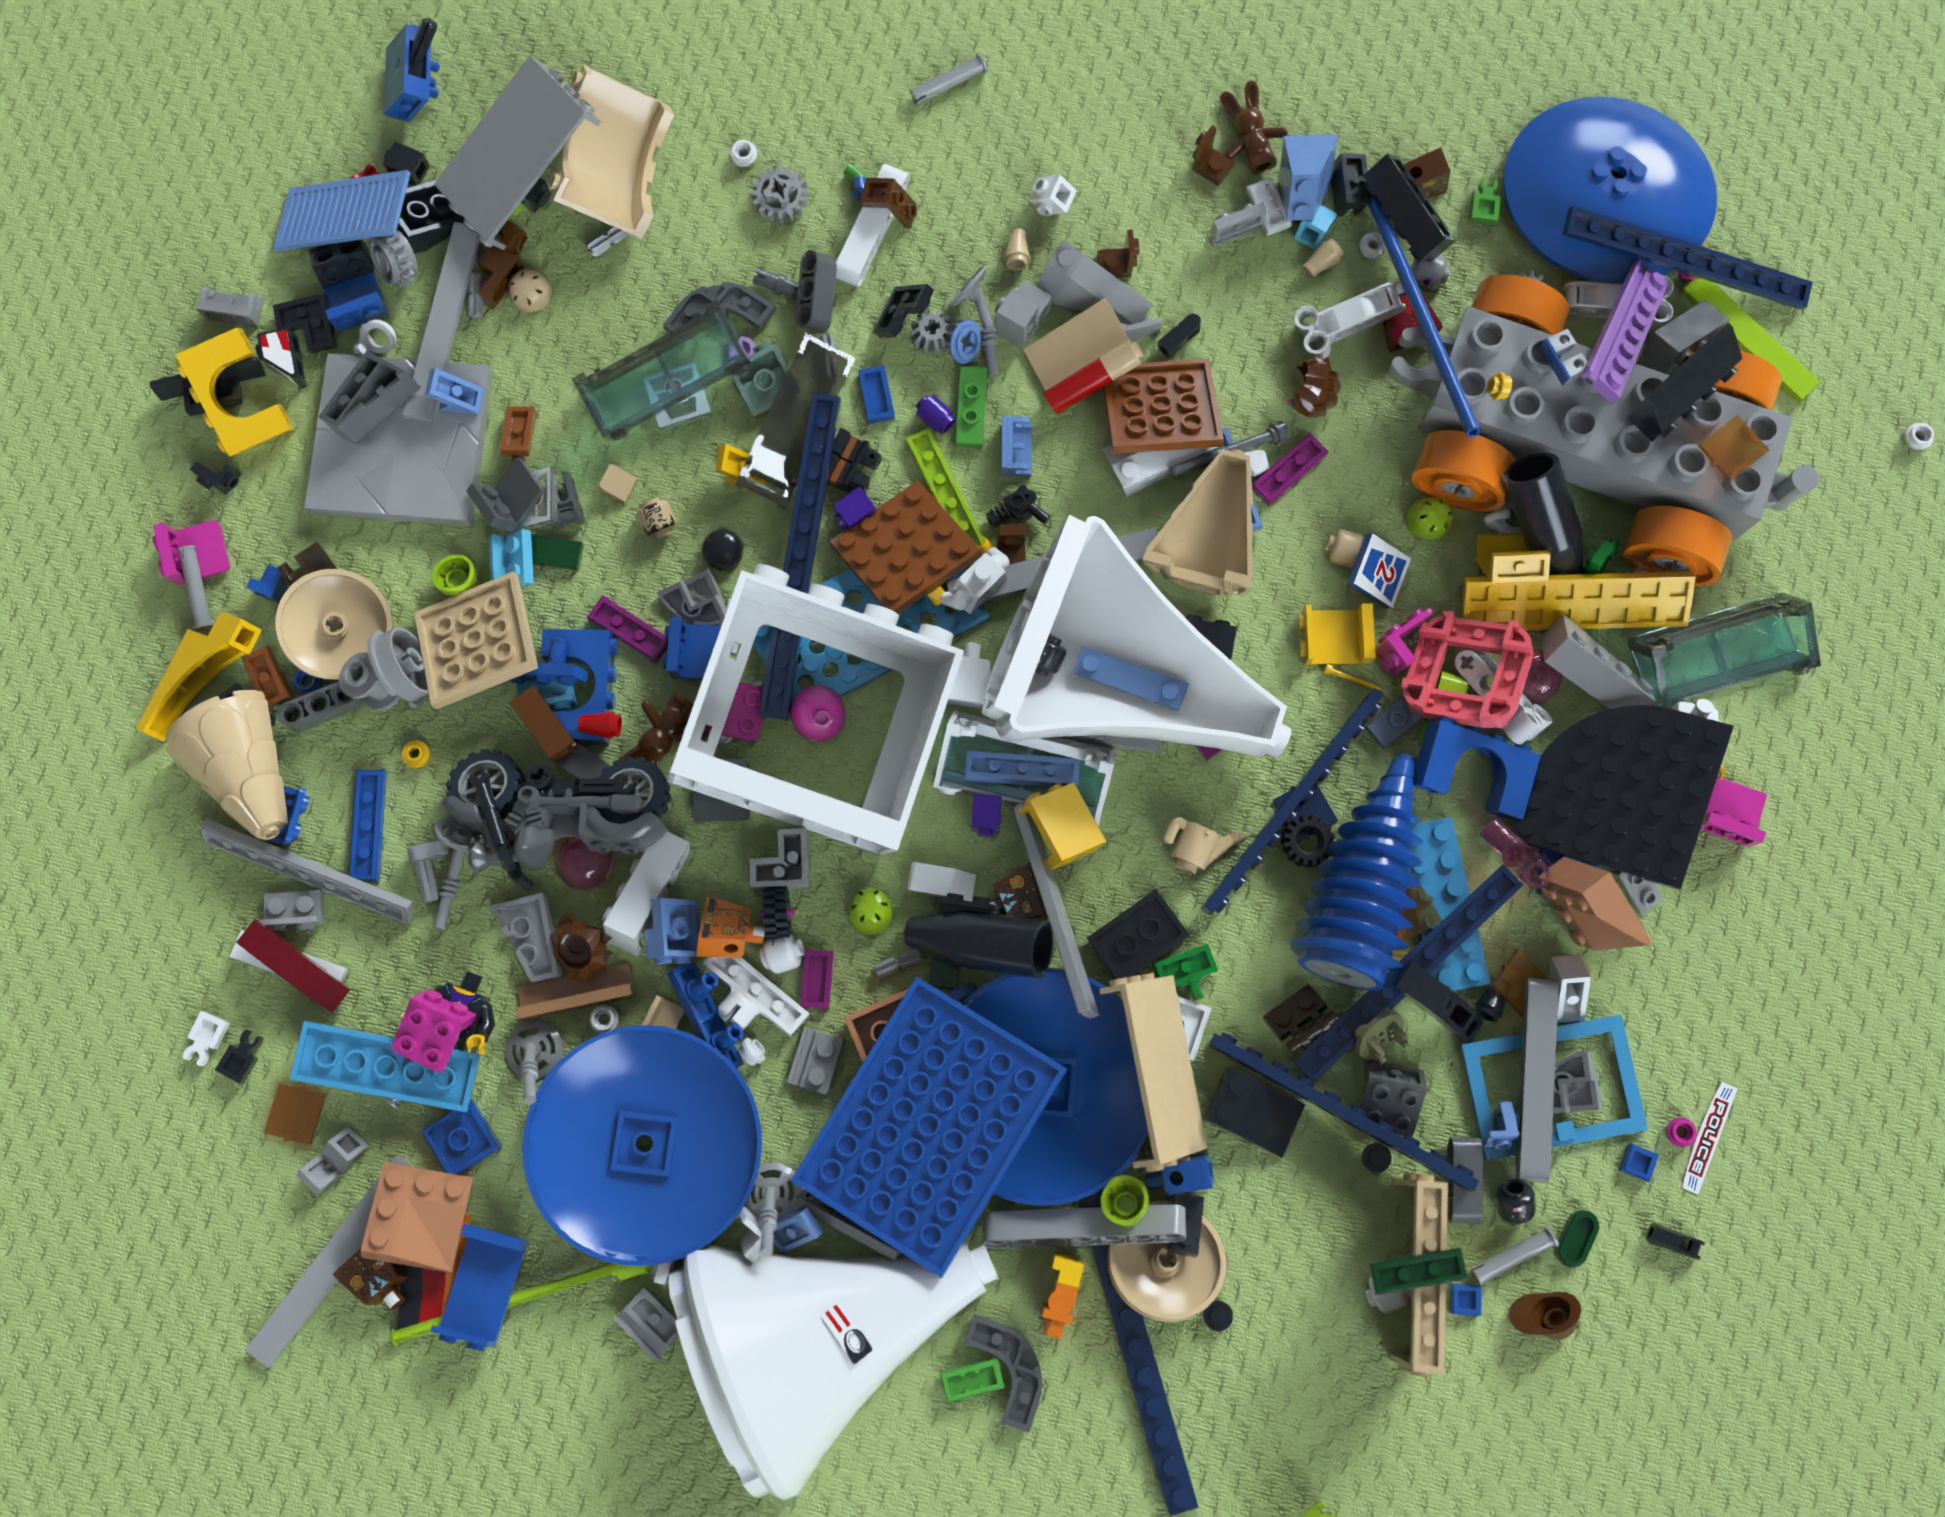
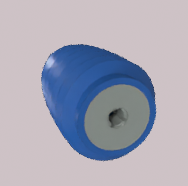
M1398 754L1397 758L1392 760L1386 774L1381 777L1377 789L1367 794V805L1355 807L1351 811L1354 821L1339 826L1338 833L1342 840L1334 841L1328 845L1327 850L1332 859L1324 860L1319 864V871L1324 878L1317 879L1310 885L1311 891L1316 898L1308 899L1303 903L1304 911L1310 917L1298 920L1296 923V928L1303 937L1292 940L1290 947L1299 956V965L1310 973L1331 982L1363 990H1381L1384 987L1388 971L1403 969V966L1392 958L1394 950H1405L1408 948V945L1398 938L1397 934L1398 930H1408L1413 927L1412 923L1402 916V911L1417 907L1416 902L1406 896V889L1420 887V882L1409 875V868L1420 867L1423 864L1418 857L1411 854V846L1421 845L1423 841L1412 833V823H1417L1420 819L1413 815V801L1416 800L1413 797L1415 763L1414 758L1410 755Z

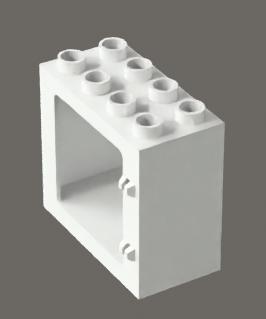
M756 564L753 574L741 570L667 782L801 828H806L809 831L879 855L898 851L964 650L950 646L954 635L940 627L921 624L918 633L897 627L899 615L885 607L867 604L864 613L842 607L845 596L835 589L812 584L809 593L806 594L786 586L789 575L777 568ZM770 625L893 669L903 675L904 684L862 808L713 757L757 630L761 626ZM735 642L737 644H740L741 646L737 652L736 658L732 659L729 657L731 656ZM705 725L712 726L707 742L700 740L705 730Z

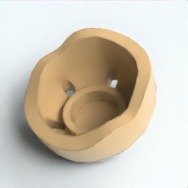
M522 269L509 282V298L512 304L521 311H539L550 301L552 293L551 282L543 273L536 269Z

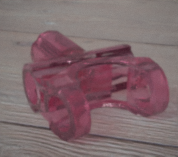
M1495 817L1482 829L1479 835L1502 856L1505 865L1517 868V874L1527 885L1532 888H1543L1549 884L1552 876L1549 868L1553 864L1535 852V847L1526 844L1498 817ZM1518 852H1521L1522 859H1518ZM1541 869L1544 870L1546 875L1542 883L1537 877Z

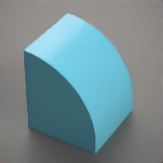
M1320 205L1314 220L1301 221L1294 240L1316 251L1329 232L1337 213Z

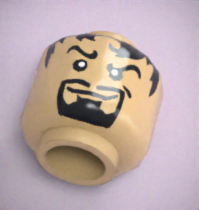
M656 497L639 505L640 510L636 513V518L645 536H656V539L660 540L672 534L670 529L676 525L677 520L668 501H660L659 497Z

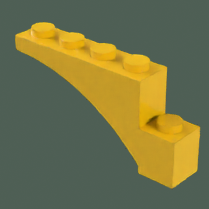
M220 612L208 636L187 629L136 730L164 742L168 730L195 695L226 666L244 654L249 655L262 630L241 618L224 612Z

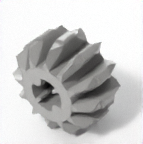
M930 308L927 310L926 316L921 313L917 314L918 321L911 322V329L913 330L910 332V339L915 340L914 347L916 349L923 347V354L925 355L929 350H933V354L937 356L939 348L947 352V343L951 340L949 333L954 331V325L950 324L951 317L949 315L942 317L940 309L936 314H932ZM935 330V334H930V331Z

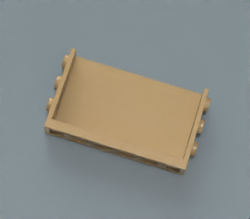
M1154 973L1110 980V987L1100 988L1099 991L1100 995L1117 991L1122 993L1153 1156L1133 1162L1134 1169L1145 1167L1146 1172L1163 1170L1164 1167L1177 1165V1162L1190 1160V1154L1208 1148L1174 976L1155 978Z
M1403 1173V1179H1394V1185L1414 1187L1413 1255L1446 1250L1448 1183L1434 1182L1433 1175ZM1446 1283L1412 1289L1411 1355L1390 1353V1360L1398 1363L1399 1368L1411 1372L1412 1375L1430 1376V1373L1444 1374Z

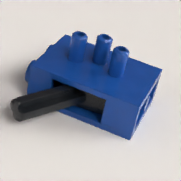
M431 18L422 19L420 26L406 24L386 47L383 115L410 122L429 101V97L436 99L439 95V90L435 88L436 80L430 77V71L437 73L440 68L439 62L431 60V42L438 28V24Z

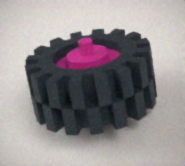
M764 888V909L760 911V917H764L766 938H790L791 915H795V910L790 907L788 888Z

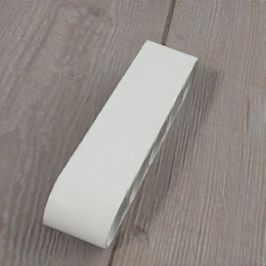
M884 164L877 178H894L906 191L910 174ZM862 207L836 262V279L856 287L861 285L894 216L887 208Z

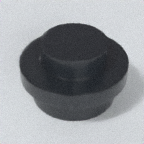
M1371 1143L1364 1148L1362 1162L1369 1171L1383 1172L1391 1164V1153L1385 1145Z
M1215 1300L1204 1310L1203 1318L1210 1329L1223 1331L1231 1325L1233 1312L1227 1303Z

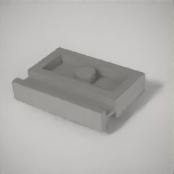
M1262 202L1257 205L1248 204L1238 212L1219 215L1213 220L1210 231L1211 236H1209V240L1212 246L1215 247L1261 230V224L1264 223L1267 213L1264 203Z
M804 1027L787 1083L828 1095L845 1039Z
M644 1287L614 1319L655 1362L679 1338L675 1322L677 1317L647 1287Z

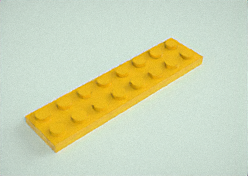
M1693 571L1549 575L1548 581L1491 583L1488 577H1465L1461 618L1508 625L1509 620L1520 623V627L1524 630H1548L1562 614L1566 615L1581 629L1688 627L1696 576Z

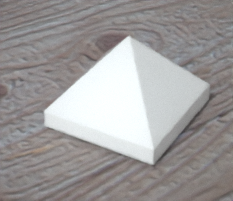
M1256 448L1244 451L1246 455L1250 456L1251 476H1257L1270 469L1265 451Z

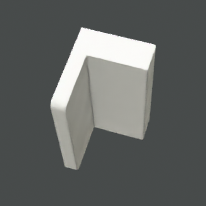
M743 1207L739 1215L742 1222L750 1229L739 1242L744 1256L754 1264L761 1255L762 1230L759 1228V1218L746 1207Z

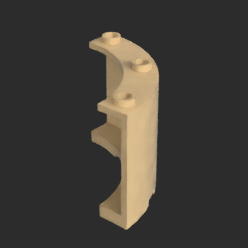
M582 64L580 71H575L570 85L580 93L578 96L580 101L584 99L595 109L593 114L601 123L597 126L587 119L582 121L553 159L548 188L551 189L554 201L642 239L654 216L651 207V196L646 194V188L652 184L656 163L652 161L655 147L661 148L674 114L669 105Z

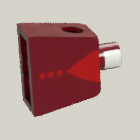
M1401 283L1397 284L1396 290L1401 303L1406 305V309L1400 314L1382 321L1389 353L1403 349L1398 343L1403 330L1419 326ZM1421 292L1437 331L1440 333L1443 327L1442 323Z

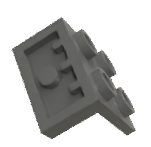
M516 457L494 488L489 485L481 486L471 483L466 492L489 526L514 533L544 494V489L523 459Z
M746 759L724 760L749 769ZM693 791V820L695 822L742 821L750 819V810Z
M1374 1060L1366 1061L1364 1068L1366 1086L1359 1108L1368 1113L1366 1118L1377 1123L1379 1119L1394 1127L1393 1133L1401 1136L1406 1134L1413 1137L1427 1092L1424 1071L1388 1063L1381 1064Z

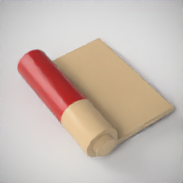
M1107 298L1102 299L1023 349L1045 389L1044 394L1047 401L1057 415L1142 364L1140 358L1144 356L1137 342L1131 343Z

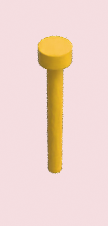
M1328 663L1323 672L1325 675L1333 674L1370 689L1376 688L1378 691L1381 689V686L1333 669V665Z

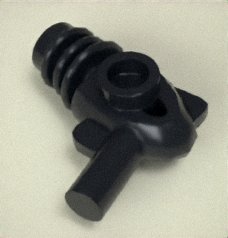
M1021 485L1015 492L1002 499L1003 504L998 502L999 508L995 506L994 510L990 509V512L985 514L993 528L1002 525L1001 522L1005 524L1006 520L1011 522V517L1014 520L1022 517L1023 520L1028 521L1034 516L1044 525L1051 518L1049 514L1035 504L1037 499L1036 492L1028 489L1025 485Z

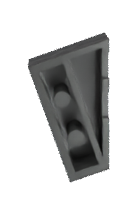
M1704 300L1656 330L1636 364L1671 375L1686 361L1689 355L1699 350L1730 319L1708 301Z
M366 351L318 417L337 434L356 443L421 387L404 370Z

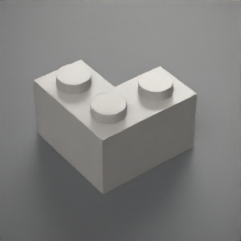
M1024 280L1020 288L1015 287L1006 298L1001 297L995 307V312H997L995 318L996 334L1024 349L1051 308L1052 295Z
M806 828L777 829L778 857L750 859L751 889L754 892L764 891V888L787 887L788 890L811 889L808 830Z

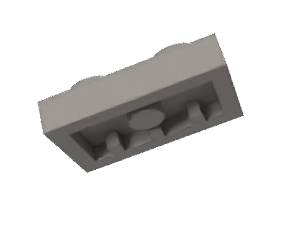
M308 890L264 893V919L258 921L275 933L286 932V927H297V931L315 930V925H324V891Z

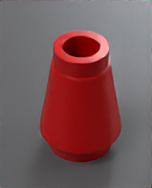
M614 711L580 715L578 730L579 732L613 739V737H619L621 734L622 717L620 714H615Z

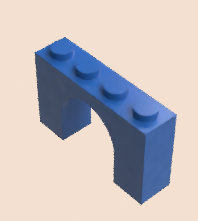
M543 629L541 657L546 662H548L551 638H563L569 641L566 663L585 665L593 671L595 676L594 693L584 706L572 711H554V713L577 744L609 745L608 738L579 732L578 719L580 715L611 712V710L615 709L616 698L615 693H612V682L617 680V668L613 666V656L618 654V640L614 639L610 630Z
M1440 717L1439 720L1428 721L1415 766L1413 787L1432 794H1448L1458 759L1467 750L1475 749L1489 760L1493 770V783L1485 812L1508 820H1523L1541 755L1532 752V747L1528 745L1506 743L1507 739L1505 737L1490 734V736L1481 734L1482 730L1477 727H1460L1456 725V720Z

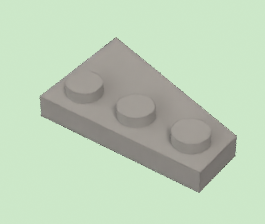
M542 892L489 906L493 914L498 917L503 926L504 934L506 937H509L516 950L515 954L532 983L562 977L561 965L553 954L554 947L550 940V935L554 929L547 893Z

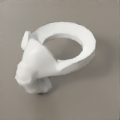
M371 320L366 324L363 323L359 329L358 342L354 345V354L363 356L366 351L376 354L390 351L395 346L397 340L395 331L388 323L382 320ZM373 328L383 330L388 336V344L385 346L376 345L373 338L369 335V330Z
M1509 502L1504 503L1500 509L1487 514L1484 518L1485 525L1489 529L1498 531L1499 534L1521 533L1520 527H1511L1505 521V519L1510 517V509H1513L1512 504Z

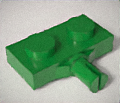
M1610 538L1609 542L1604 540L1599 549L1594 547L1585 561L1587 563L1584 566V574H1602L1608 561L1613 559V554L1621 544L1620 541Z
M1208 944L1154 963L1158 977L1173 975L1175 986H1187L1193 1002L1204 998L1198 981L1204 976L1218 971Z

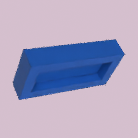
M885 366L858 370L868 423L872 424L895 419Z

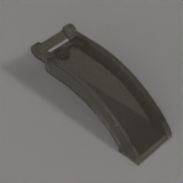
M805 334L734 486L740 489L745 487L777 503V507L785 510L798 483L812 394L838 396L855 358ZM751 473L783 489V494L749 478V474Z

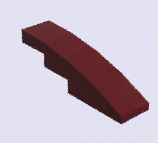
M256 919L252 921L236 941L238 945L331 1013L334 1012L350 991V987L329 974L325 968L304 955L300 949Z

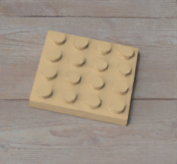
M514 571L414 612L430 702L436 710L538 669L520 581Z

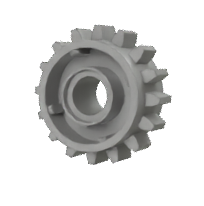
M396 230L395 235L375 237L369 241V252L372 262L380 277L387 284H393L401 288L414 281L412 276L417 274L416 258L409 242L401 232Z

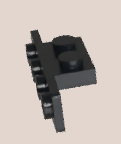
M256 356L236 362L226 367L219 374L215 384V394L223 409L243 404L240 382L266 375L264 367ZM181 374L149 382L150 388L159 400L164 401L184 396L185 411L190 417L205 413L200 402L196 403L189 391V388L192 386L187 377L183 378Z

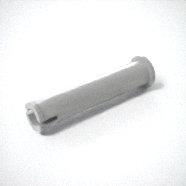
M978 52L975 58L910 89L915 104L919 105L981 72L987 73V66L982 55Z
M189 545L177 548L195 625L192 627V630L211 629L214 623H212L196 554V546Z
M1545 1225L1543 1231L1474 1267H1470L1473 1277L1479 1285H1482L1489 1279L1552 1246L1555 1248L1559 1247L1558 1240L1549 1226Z

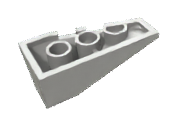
M1064 240L1061 241L1048 261L1036 285L1039 289L1052 295V304L1055 306L1069 308L1081 313L1102 299L1107 298L1120 323L1126 325L1135 324L1143 319L1152 306L1151 302Z

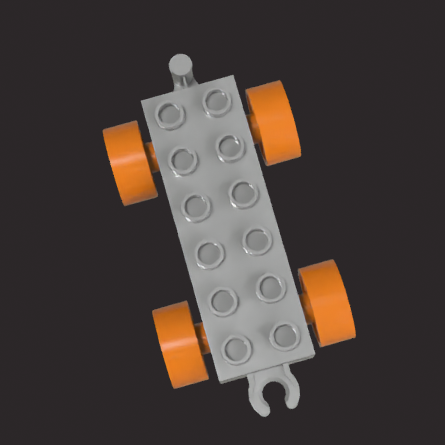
M1517 275L1492 276L1480 282L1471 307L1467 306L1451 337L1442 336L1439 333L1480 428V433L1477 436L1469 438L1465 434L1421 328L1416 326L1403 330L1398 340L1399 345L1403 348L1421 347L1426 350L1430 358L1427 366L1418 369L1410 366L1402 357H1395L1388 368L1389 373L1398 383L1414 391H1420L1429 397L1418 430L1429 434L1423 442L1411 480L1421 493L1427 497L1440 498L1450 507L1474 512H1490L1500 509L1504 505L1507 496V490L1502 479V475L1513 462L1525 456L1536 453H1552L1559 458L1566 482L1643 508L1636 513L1623 552L1625 561L1631 567L1651 573L1693 571L1696 576L1694 586H1706L1720 579L1731 541L1738 539L1762 519L1765 508L1783 511L1803 495L1815 489L1819 483L1818 473L1809 465H1802L1789 475L1777 471L1793 418L1773 411L1782 377L1776 367L1756 355L1741 351L1743 359L1735 366L1738 372L1726 383L1720 380L1715 384L1718 390L1705 402L1700 398L1695 403L1698 408L1684 420L1680 416L1675 421L1678 426L1667 437L1664 438L1660 434L1651 442L1628 417L1670 375L1634 364L1621 397L1613 404L1591 386L1592 381L1588 377L1586 379L1579 377L1562 386L1541 351L1540 346L1545 339L1563 331L1569 313L1567 300L1554 288L1531 278ZM1576 343L1571 351L1559 356L1561 362H1564L1582 353L1588 362L1593 349ZM1498 372H1503L1512 379L1511 392L1506 399L1493 400L1490 394L1487 393V382L1491 376L1498 374Z

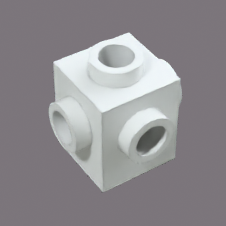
M1061 175L1040 177L1034 183L1028 201L1036 207L1037 212L1041 215L1065 214L1070 207L1076 189Z

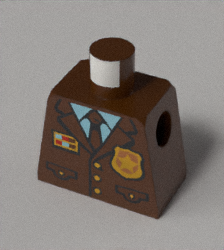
M1441 147L1404 164L1427 198L1447 192L1451 170Z
M1030 862L994 885L998 898L991 900L990 904L999 906V912H994V914L1002 915L1005 913L1008 916L1031 919L1047 916Z
M361 1248L333 1273L334 1277L365 1305H377L383 1301L389 1310L392 1311L405 1301L404 1296L397 1288L408 1277L404 1265L362 1258Z

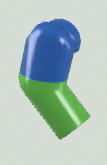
M849 164L845 168L843 175L854 182L855 189L852 191V197L860 202L865 181L868 177L855 166Z

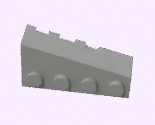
M1562 614L1540 637L1544 662L1609 709L1634 705L1652 706L1656 702L1653 693L1654 687L1649 681L1635 675L1626 664L1616 659L1566 615Z

